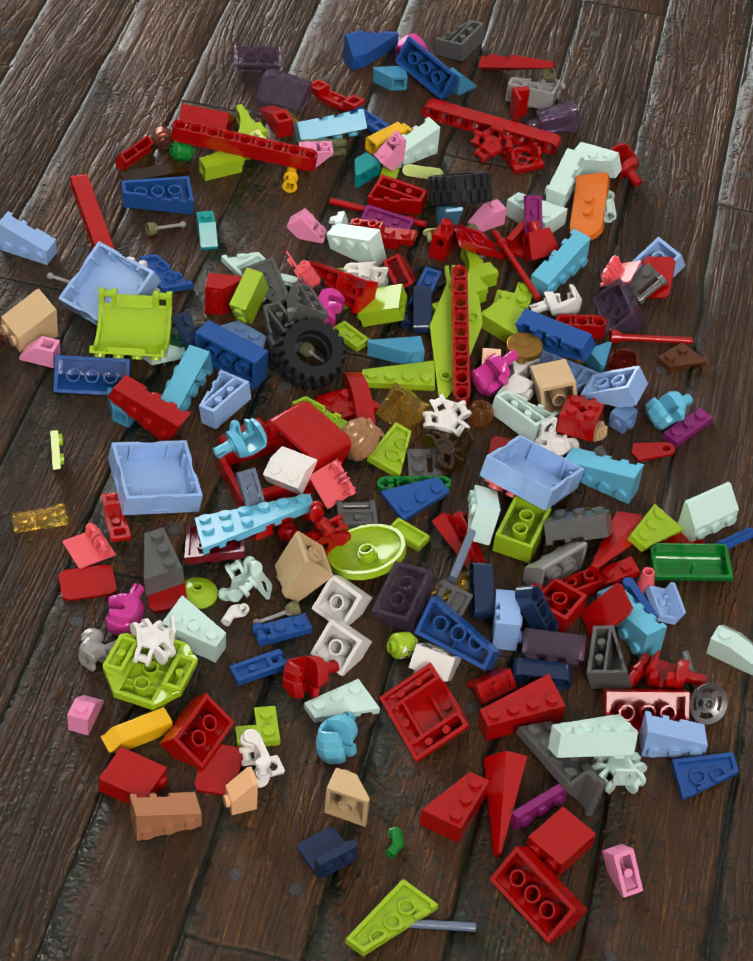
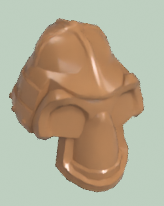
M359 417L352 419L341 429L351 439V448L347 457L353 461H362L369 457L376 449L380 437L385 436L381 428L377 427L371 418Z

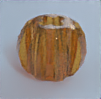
M483 399L475 400L468 407V410L472 412L468 417L472 425L478 427L487 426L494 418V408L488 401Z

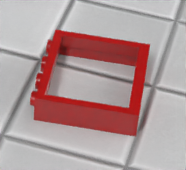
M283 435L277 436L275 439H267L266 447L254 455L239 458L232 451L220 459L216 458V467L238 508L245 505L238 481L229 465L276 453L282 446L297 452L295 446ZM310 479L303 494H313L314 486ZM277 485L262 489L265 502L300 495Z

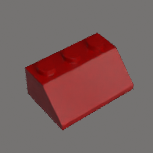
M187 104L181 105L179 119L226 130H231L235 121V117L227 112Z
M205 693L192 698L159 744L174 759L202 769L235 722Z

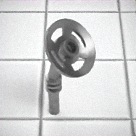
M689 651L681 652L682 659L690 661V670L697 673L694 670ZM688 683L693 690L689 703L692 717L697 722L706 725L719 721L725 714L728 706L725 691L713 683L701 686ZM707 688L714 689L712 693L702 692V690ZM720 696L721 703H720L719 710H717V707H718V697ZM701 712L711 713L712 717L701 718L700 714Z

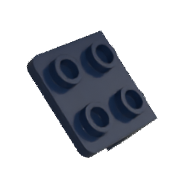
M329 827L298 843L297 850L318 880L355 862L357 860L358 845L354 839L346 843L334 827Z

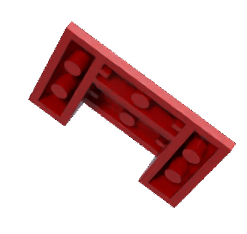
M431 662L379 697L416 762H419L470 727L466 715Z

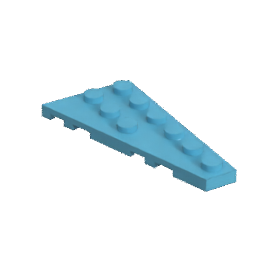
M300 494L296 497L280 498L277 501L261 502L253 506H242L238 509L222 510L219 513L203 514L195 517L203 554L210 553L209 549L216 546L219 548L225 547L228 541H240L266 530L265 526L274 523L277 526L285 518H296L309 513L310 505L313 502L311 495Z

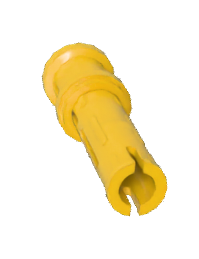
M287 167V171L284 173L282 188L285 192L292 193L297 190L298 174L296 173V168Z

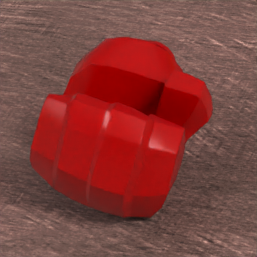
M626 143L613 146L610 150L619 152L622 167L616 178L624 179L627 177L634 187L639 186L643 181L635 172L639 166L636 154Z
M660 650L652 656L644 672V677L650 689H682L683 684L686 682L701 686L707 680V675L690 670L689 660L679 659L677 665L660 660Z
M315 655L288 659L283 669V687L290 697L296 699L303 698L304 692H307L310 698H316L319 696L320 687L328 682L329 674L339 671V663L335 659L325 662L322 657Z

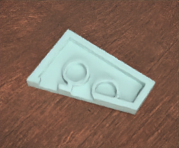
M359 679L304 703V709L314 723L323 722L334 715H343L346 711L348 713L351 711L355 717L361 716V713H380L379 706Z

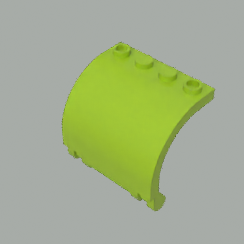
M99 287L97 333L93 346L89 348V353H94V357L105 358L106 354H113V358L124 359V355H131V359L143 360V356H150V360L161 361V357H167L172 327L173 291L161 293L158 290H154L153 296L118 294V288L107 290L104 287ZM105 297H111V303L105 302ZM160 300H166V306L160 305Z

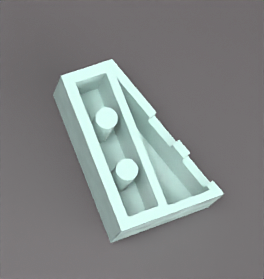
M580 142L575 148V151L586 154L582 175L606 172L610 178H616L622 170L619 152Z
M567 148L550 184L546 186L544 192L546 194V202L565 207L575 191L576 176L583 173L586 154Z
M337 223L326 234L330 249L360 263L376 261L379 267L387 259L379 229Z
M505 390L497 394L490 413L519 435L532 441L539 437L542 422L556 417L558 421L559 412L554 411L551 413L543 409V405L538 404L536 406L527 402V398L512 391ZM552 423L549 424L548 426H546V428H545V431H546V432H547L548 429L551 427Z
M475 485L474 489L469 491L467 499L469 501L467 532L469 528L475 530L476 534L473 541L490 545L500 513L497 490Z
M181 596L163 620L164 627H169L170 617L174 616L175 639L186 642L193 653L216 663L226 649V632L184 596Z

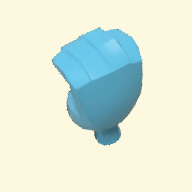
M670 391L661 396L659 400L654 397L646 403V415L652 425L661 431L677 421L684 420L686 406L691 405L693 399L689 394L682 396L677 391Z
M253 418L244 419L245 431L242 433L239 422L232 420L229 431L225 432L227 441L212 448L216 458L220 459L232 451L237 457L244 458L254 455L265 448L267 435L260 422Z
M346 711L343 715H334L321 723L316 738V749L320 759L325 763L341 764L346 761V756L352 757L357 753L356 744L353 741L358 734V728L355 723L356 717L351 711L349 713Z

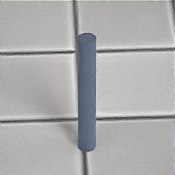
M420 919L409 928L476 932V923Z

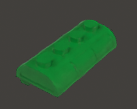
M655 543V545L650 546L649 567L655 571V581H733L734 577L726 544Z

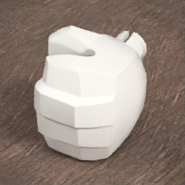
M570 284V292L567 293L568 300L561 302L560 293L554 294L553 291L543 292L545 297L543 301L529 306L534 312L541 313L548 310L552 317H557L560 314H577L581 308L582 299L574 285Z

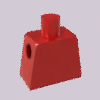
M442 219L432 235L429 257L441 262H445L458 244L454 230L457 225L453 224L450 219Z
M538 220L528 222L530 232L522 235L525 262L550 256L554 250H559L549 227L540 229Z
M398 253L383 261L385 267L389 269L388 273L394 285L403 284L405 288L415 282L416 278L404 256Z

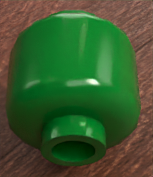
M174 141L170 145L169 155L174 161L185 160V162H189L191 157L195 155V148L190 144Z

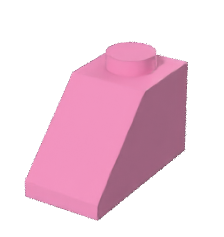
M498 199L484 203L467 224H476L481 232L504 225L507 208Z
M86 695L75 698L67 714L68 730L89 735L104 700Z
M619 844L602 850L607 872L620 895L625 898L643 891L634 849Z

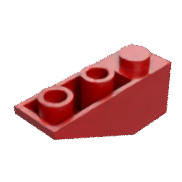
M275 105L258 108V111L277 139L292 135L293 118L286 109Z

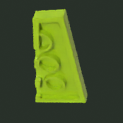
M434 360L362 369V374L369 388L435 391Z
M402 879L346 938L345 943L364 957L411 927L416 921L436 911L439 904Z

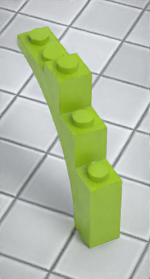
M242 104L236 105L235 118L239 125L238 132L250 135L252 131L259 129L265 137H268L267 128H264L261 122L255 123L254 119H251L248 110H245ZM217 151L211 155L199 158V172L205 181L242 173L244 160L252 158Z
M461 248L460 257L468 271V287L479 295L480 303L486 302L488 288L496 286L499 276L498 270L494 268L491 262L484 263L476 252L472 253ZM439 302L431 304V320Z

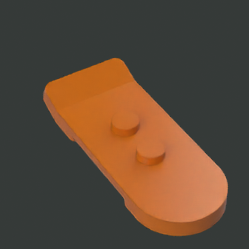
M606 172L576 176L570 232L576 229L590 237V241L597 238L604 229V215L610 187V177Z

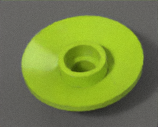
M201 577L190 578L185 581L187 600L196 608H208L217 600L218 590L212 581Z

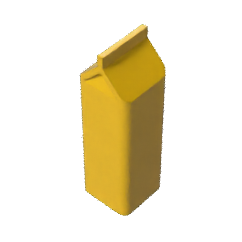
M396 122L366 137L365 149L375 156L374 154L396 130L401 135H407L413 129L405 123Z
M162 707L114 726L105 735L100 737L109 754L112 752L117 753L121 747L130 750L165 736L172 727V720L165 708Z

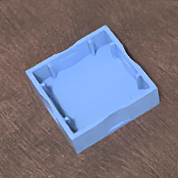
M98 241L84 261L80 271L71 279L58 299L65 308L97 325L99 287H104L107 290L118 288V294L151 296L161 280L153 270L134 260L125 258L118 251ZM105 297V302L111 303V297Z
M519 435L509 441L506 446L498 448L486 456L480 476L546 511L578 488L585 468Z
M187 440L153 443H111L108 460L122 515L199 512L203 495L197 475L192 467V457Z

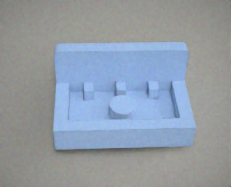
M670 582L666 588L649 585L645 589L648 601L658 615L657 621L675 625L686 613L674 582Z

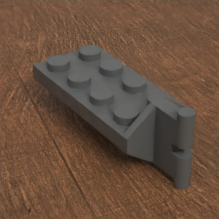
M551 720L518 727L516 734L567 793L585 809L584 814L592 816L599 802L598 798L601 797L607 781L593 769L584 757L557 758L548 749L551 728L554 725Z

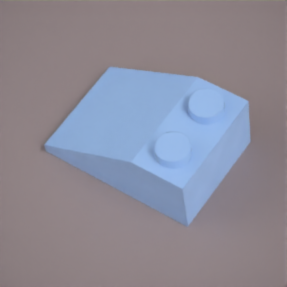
M657 237L632 261H642L636 271L637 273L642 268L643 261L647 257H673L676 262L673 277L686 266L682 255L660 237Z
M640 366L595 373L591 375L580 396L585 395V399L588 400L596 398V401L619 408L633 407L637 405L648 382Z

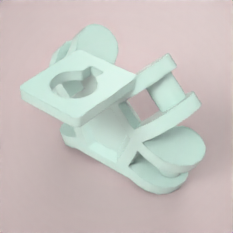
M247 556L243 562L241 559H238L232 564L227 563L224 565L232 581L230 588H221L219 590V599L222 601L238 602L243 595L245 597L250 595L248 591L252 587L258 589L266 600L270 599L272 583L262 572V564L255 560V558ZM240 569L241 574L236 576L235 570ZM262 581L265 582L267 591H265Z
M634 752V755L594 756V763L591 766L607 781L605 792L608 794L612 793L616 786H625L631 794H635L639 786L646 784V778L643 773L647 770V765L640 761L641 756L638 752ZM609 773L613 775L611 781L606 779Z

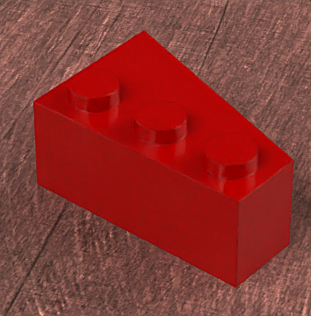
M382 174L368 195V205L393 213L421 215L427 205L428 190Z
M469 772L421 810L419 825L459 843L485 800L490 781Z

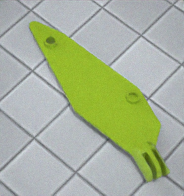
M449 265L444 267L446 286L430 323L438 397L443 394L445 399L453 392L451 277ZM468 287L469 354L471 355L483 321L479 295Z

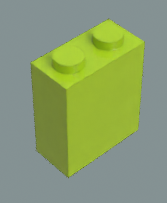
M246 268L229 304L236 321L239 320L252 325L269 289L262 272Z
M403 284L377 288L375 299L357 314V318L361 320L363 327L404 320L407 294Z
M501 297L498 301H494L489 308L481 312L482 329L507 343L511 335L519 333L515 323L524 309Z

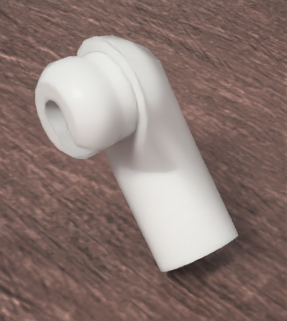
M246 603L230 606L221 620L222 624L230 626L233 619L246 616L249 612V606Z

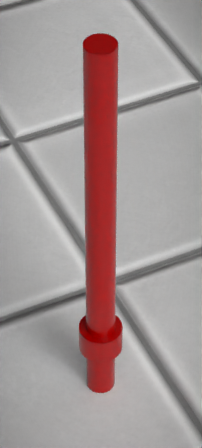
M330 198L329 200L331 205L364 212L366 208L363 205ZM411 215L406 216L414 219V225L426 228L427 221L416 219L415 216Z
M494 230L492 235L496 240L497 246L503 250L536 301L540 300L541 295L508 247V242L500 235L498 230Z

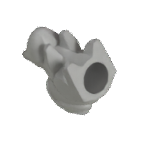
M97 628L84 630L81 634L82 644L78 653L80 663L90 671H95V663L97 661L102 664L105 662L116 640L105 645L102 644L104 634L101 630Z

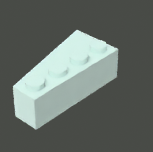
M620 714L563 722L552 725L548 749L557 758L634 755L638 731Z

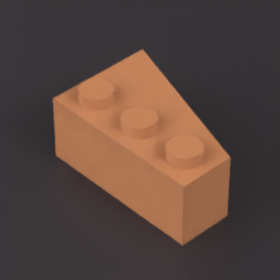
M195 792L169 793L168 797H157L156 793L149 794V797L137 798L136 794H130V819L137 841L150 840L153 837L171 835L178 831L193 830L202 826V813Z

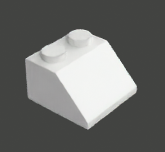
M282 446L270 458L263 476L269 483L297 494H303L318 460Z
M333 575L326 583L311 609L328 621L330 619H339L351 625L363 614L372 597L343 576Z
M330 619L310 654L322 657L325 662L335 659L339 663V671L336 673L344 676L363 658L372 641L342 620Z
M428 642L416 644L409 668L414 669L413 673H416L431 662L442 679L448 682L451 681L462 658Z

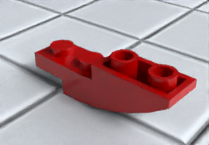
M352 218L349 225L379 229L384 248L397 250L399 245L412 246L418 236L417 230L385 227L384 221Z
M631 556L602 567L593 573L589 569H585L559 580L587 596L597 595L598 591L612 585L622 584L623 579L626 577L634 578L640 576V570Z

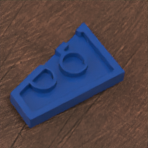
M157 254L140 256L139 261H147L148 268L153 270L161 280L157 286L161 293L193 289L194 283L183 279V275L180 272H174L170 269V265Z
M439 477L382 490L380 495L397 517L407 521L449 495V490Z
M733 752L672 759L671 761L681 802L736 776L739 772Z

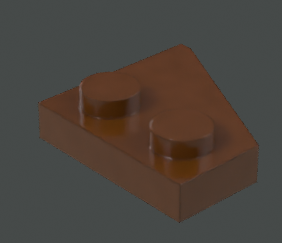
M681 342L659 355L656 362L671 372L679 369H690L693 365H699L702 368L706 366L707 361Z

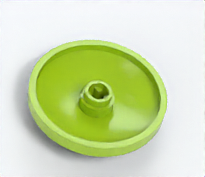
M367 524L348 530L351 533V539L343 546H336L327 554L331 570L335 574L350 580H367L382 576L396 568L404 559L407 548L403 534L396 528L384 524Z

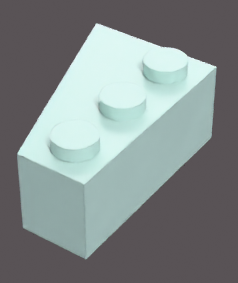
M427 117L425 123L419 127L417 125L412 128L413 131L409 134L402 135L406 139L405 156L397 168L437 154L440 126L430 117Z
M520 192L507 199L506 216L517 223L524 220V196L526 194ZM542 200L543 229L549 227L553 233L565 225L567 208Z

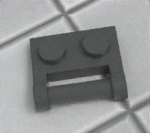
M648 263L635 273L630 283L622 284V287L642 305L646 298L668 282Z
M436 447L430 449H407L408 476H443L442 471L434 467L438 456ZM426 458H432V473H428Z
M336 500L337 515L341 514L343 516V522L348 524L349 529L367 524H378L375 500H369V502H342V500Z
M441 579L440 587L435 596H439L442 599L446 591L450 590L452 593L446 603L463 617L474 596Z

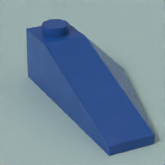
M355 31L345 34L343 61L352 71L366 67L397 46L399 33L382 31L381 33H376L375 31Z

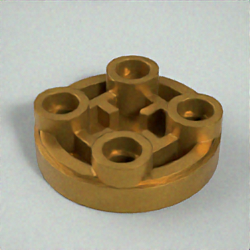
M519 332L508 338L506 351L515 350L519 356L516 362L518 364H525L526 362L541 358L543 343L537 336L531 333Z

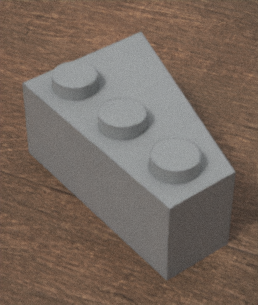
M510 78L505 101L511 103L514 87L528 86L530 93L527 107L539 108L542 111L552 110L558 97L560 81L555 80V83H546V80L543 79L540 82H532L530 78Z

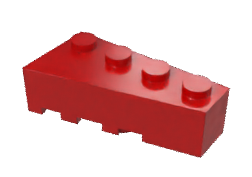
M127 375L120 380L108 396L113 404L125 411L129 417L136 420L159 441H171L191 414L187 410L184 412L177 408L178 405L172 401L167 403L162 400L160 394L156 392L150 393L147 391L146 386Z
M547 674L480 709L477 725L484 740L488 741L514 734L520 726L550 720L552 723L560 722L563 720L566 705L550 674Z

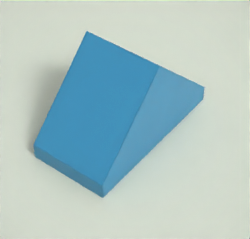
M451 67V70L456 73L458 81L453 91L455 94L461 95L476 88L477 85Z
M606 342L594 348L585 362L590 369L600 373L605 371L612 342Z

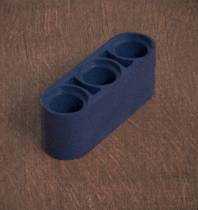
M413 286L412 334H431V287Z
M475 562L470 564L469 593L474 596L470 602L471 618L492 619L494 616L492 564Z
M537 585L517 587L515 599L535 636L557 635L559 630L558 621L541 588Z
M517 658L513 661L512 674L517 685L526 686L550 674L557 690H568L572 686V666L567 663L530 658Z

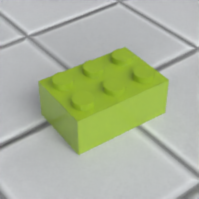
M515 496L495 534L493 551L530 563L545 532L544 522L550 517L552 508L545 511Z

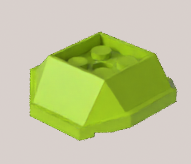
M124 633L119 635L103 663V672L114 698L155 710L182 695L198 665V659L186 642L174 639L173 646L176 649V654L173 657H169L164 665L156 660L155 655H153L150 667L145 666V663L139 661L134 663L133 658L137 648V637ZM143 647L141 654L148 655L150 649Z

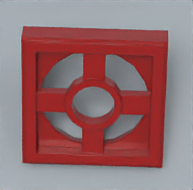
M538 143L515 147L513 150L508 148L505 152L501 153V156L514 174L543 169L545 165L541 159V147H538ZM525 152H526V153H529L531 156H529V157L522 156L521 153H525ZM519 159H524V160H526L527 162L522 163V162H519L518 160H519Z

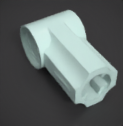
M610 190L606 201L605 223H611L613 220H616L617 216L614 204L615 194Z

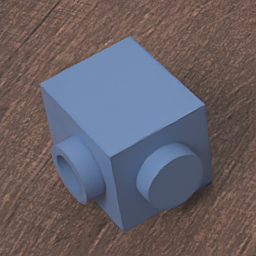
M616 407L610 412L608 426L624 434L635 425L638 410L634 407Z

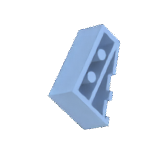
M8 211L0 220V250L48 265L57 253L56 239L38 228L34 230L26 225V221L23 219L22 221L17 220Z
M221 369L218 372V378L212 382L211 390L207 391L199 405L201 422L214 429L221 426L251 399L249 381Z
M496 589L492 644L500 650L516 651L517 644L522 642V631H520V628L522 627L523 615H521L520 612L522 611L515 599V591Z
M645 711L638 735L641 757L677 758L705 756L708 744L704 724L683 719L677 722L669 720V716L663 715L660 718L652 716L649 711Z

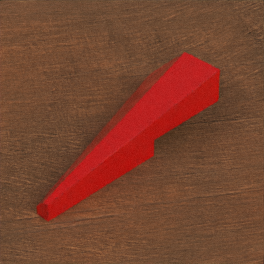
M488 54V56L481 55L478 68L484 72L553 69L555 62L513 54L510 57Z
M310 260V265L317 271V275L325 280L324 283L329 288L341 292L345 298V305L352 309V313L358 314L375 299L378 282Z
M457 511L453 515L443 512L433 519L432 522L458 555L467 534L468 514L462 511ZM472 541L465 558L464 565L468 570L472 562L486 563L478 542Z
M617 511L613 515V532L609 537L602 538L597 548L598 551L593 557L592 564L588 567L592 573L633 546L627 538L643 519L642 515Z
M503 751L484 757L483 761L485 779L490 781L487 803L489 822L491 824L493 856L501 858L511 814L515 807L527 761V756L510 751Z

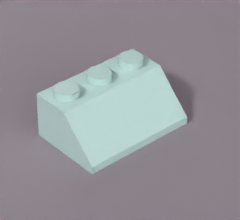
M726 482L684 502L678 524L684 529L681 533L690 542L697 539L701 540L705 536L716 533L720 529L731 526L736 522L739 508L731 483Z

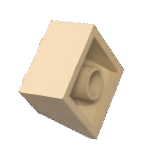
M336 768L326 789L324 813L366 827L370 801L368 794L357 774L349 770Z

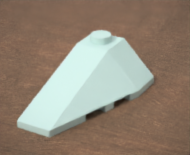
M719 625L710 639L706 654L753 675V642L742 633L728 626Z

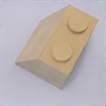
M40 289L32 292L1 317L2 325H0L2 334L9 338L10 344L15 346L19 352L23 351L27 344L42 336L49 338L58 337L57 310Z
M566 359L530 366L531 380L534 382L533 387L538 404L543 405V409L551 413L554 411L560 413L568 395L577 396L576 381Z
M299 531L294 534L275 564L276 576L282 586V594L287 599L296 600L297 602L333 577L323 546Z

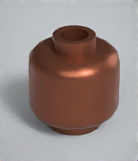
M158 127L152 133L154 146L160 151L169 150L171 143L174 142L171 138L172 131L167 127Z

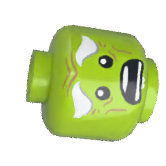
M408 631L394 633L387 642V651L395 659L411 658L418 640Z

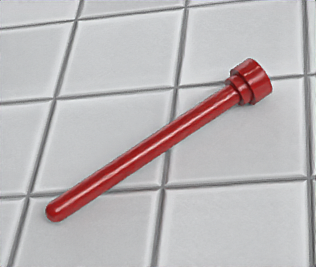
M610 330L609 342H612V344H618L621 341L674 344L681 342L692 344L694 342V339L691 337L622 334L618 330Z

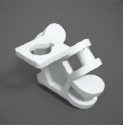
M376 261L351 262L344 266V271L378 282L377 288L385 287L389 283L388 267H378L379 264Z
M443 394L439 395L440 397L435 400H429L434 412H422V417L425 419L423 428L441 430L451 433L459 438L465 427L470 428L463 421L472 414L467 409L465 400L457 403L445 399ZM443 404L445 409L439 411L437 407ZM432 418H436V423L432 422Z
M556 417L541 423L539 437L534 440L535 443L559 456L569 453L573 447L581 449L577 439L567 438L565 434H556ZM552 423L551 427H550V428L548 429V431L546 432V431H545L546 426H548L549 424Z
M174 616L170 617L169 627L167 628L164 627V622L161 620L156 621L152 625L148 618L142 619L139 624L137 622L130 624L132 635L137 637V648L133 658L134 663L139 661L145 663V666L150 667L153 655H155L156 660L164 665L169 657H173L176 654V649L173 646L176 633ZM143 647L150 649L148 655L141 654Z
M247 729L239 739L241 745L244 746L239 748V753H242L243 756L241 765L256 766L253 772L258 782V787L262 788L268 784L270 777L284 774L285 769L277 755H269L259 732L254 729ZM251 752H254L255 758H251ZM271 763H275L277 765L276 770H271V768L269 767L271 766Z

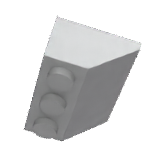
M569 542L557 547L550 554L543 555L538 561L529 563L524 568L522 581L527 586L536 583L546 587L553 578L562 579L581 571L587 543Z

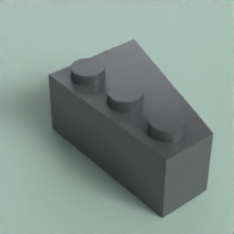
M164 527L144 533V584L146 596L185 583L183 567Z
M614 625L593 626L587 667V676L591 689L632 688Z

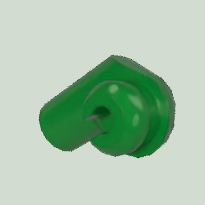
M397 826L390 827L387 831L392 844L385 851V854L391 859H394L405 845L403 831Z

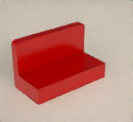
M528 86L514 87L512 90L509 114L514 122L518 123L519 116H526L530 93Z
M524 220L506 238L508 247L514 256L519 258L524 257L522 243Z
M501 667L465 683L468 688H474L479 704H485L517 688L511 669Z

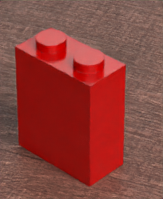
M121 747L99 777V791L129 805L130 794H136L137 798L149 797V794L156 793L158 796L160 789H164L169 780L167 777V767Z
M562 807L528 836L526 847H529L559 877L593 846L596 833L566 808Z

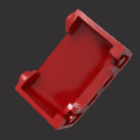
M308 401L297 403L263 424L267 439H275L280 432L302 454L317 459V464L312 473L336 459L341 462L342 466L351 448L350 437Z

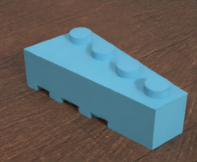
M360 109L352 114L345 112L336 117L335 115H330L322 119L315 118L293 124L296 142L299 144L301 140L327 139L333 137L335 140L336 138H343V135H348V137L358 136L359 132L367 129L364 109Z
M573 229L570 232L571 237L569 239L565 238L561 242L562 246L558 251L554 250L551 253L548 262L545 260L531 275V282L535 285L539 294L544 296L543 292L553 291L554 293L561 284H565L567 279L574 276L580 268L586 266L590 237Z
M189 345L187 350L182 353L179 365L175 366L171 380L167 381L164 393L160 394L161 399L167 403L172 401L183 412L187 410L191 405V397L196 398L199 386H204L206 383V375L211 376L213 373L210 351Z
M575 447L565 457L585 468L580 483L627 504L630 503L638 491L644 464L637 463V465H634L624 459L617 461L613 460L611 456L604 455L601 457L597 456L595 452Z
M612 586L605 588L601 591H598L597 598H599ZM626 591L633 610L614 629L618 632L619 637L630 647L631 652L636 654L639 659L643 653L652 656L658 650L661 651L667 626L664 623L659 624L656 622L657 617L652 613L647 614L644 611V606L640 602L636 604L633 596Z

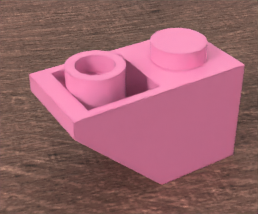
M396 130L374 154L375 157L393 172L404 160L406 139Z
M332 141L299 142V146L317 151L316 167L333 155Z
M306 208L292 215L287 224V228L297 239L323 243L328 232Z
M42 336L25 346L19 360L55 368V355H61L60 340Z

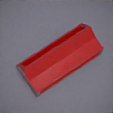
M148 135L115 158L116 167L124 171L150 153L154 142Z

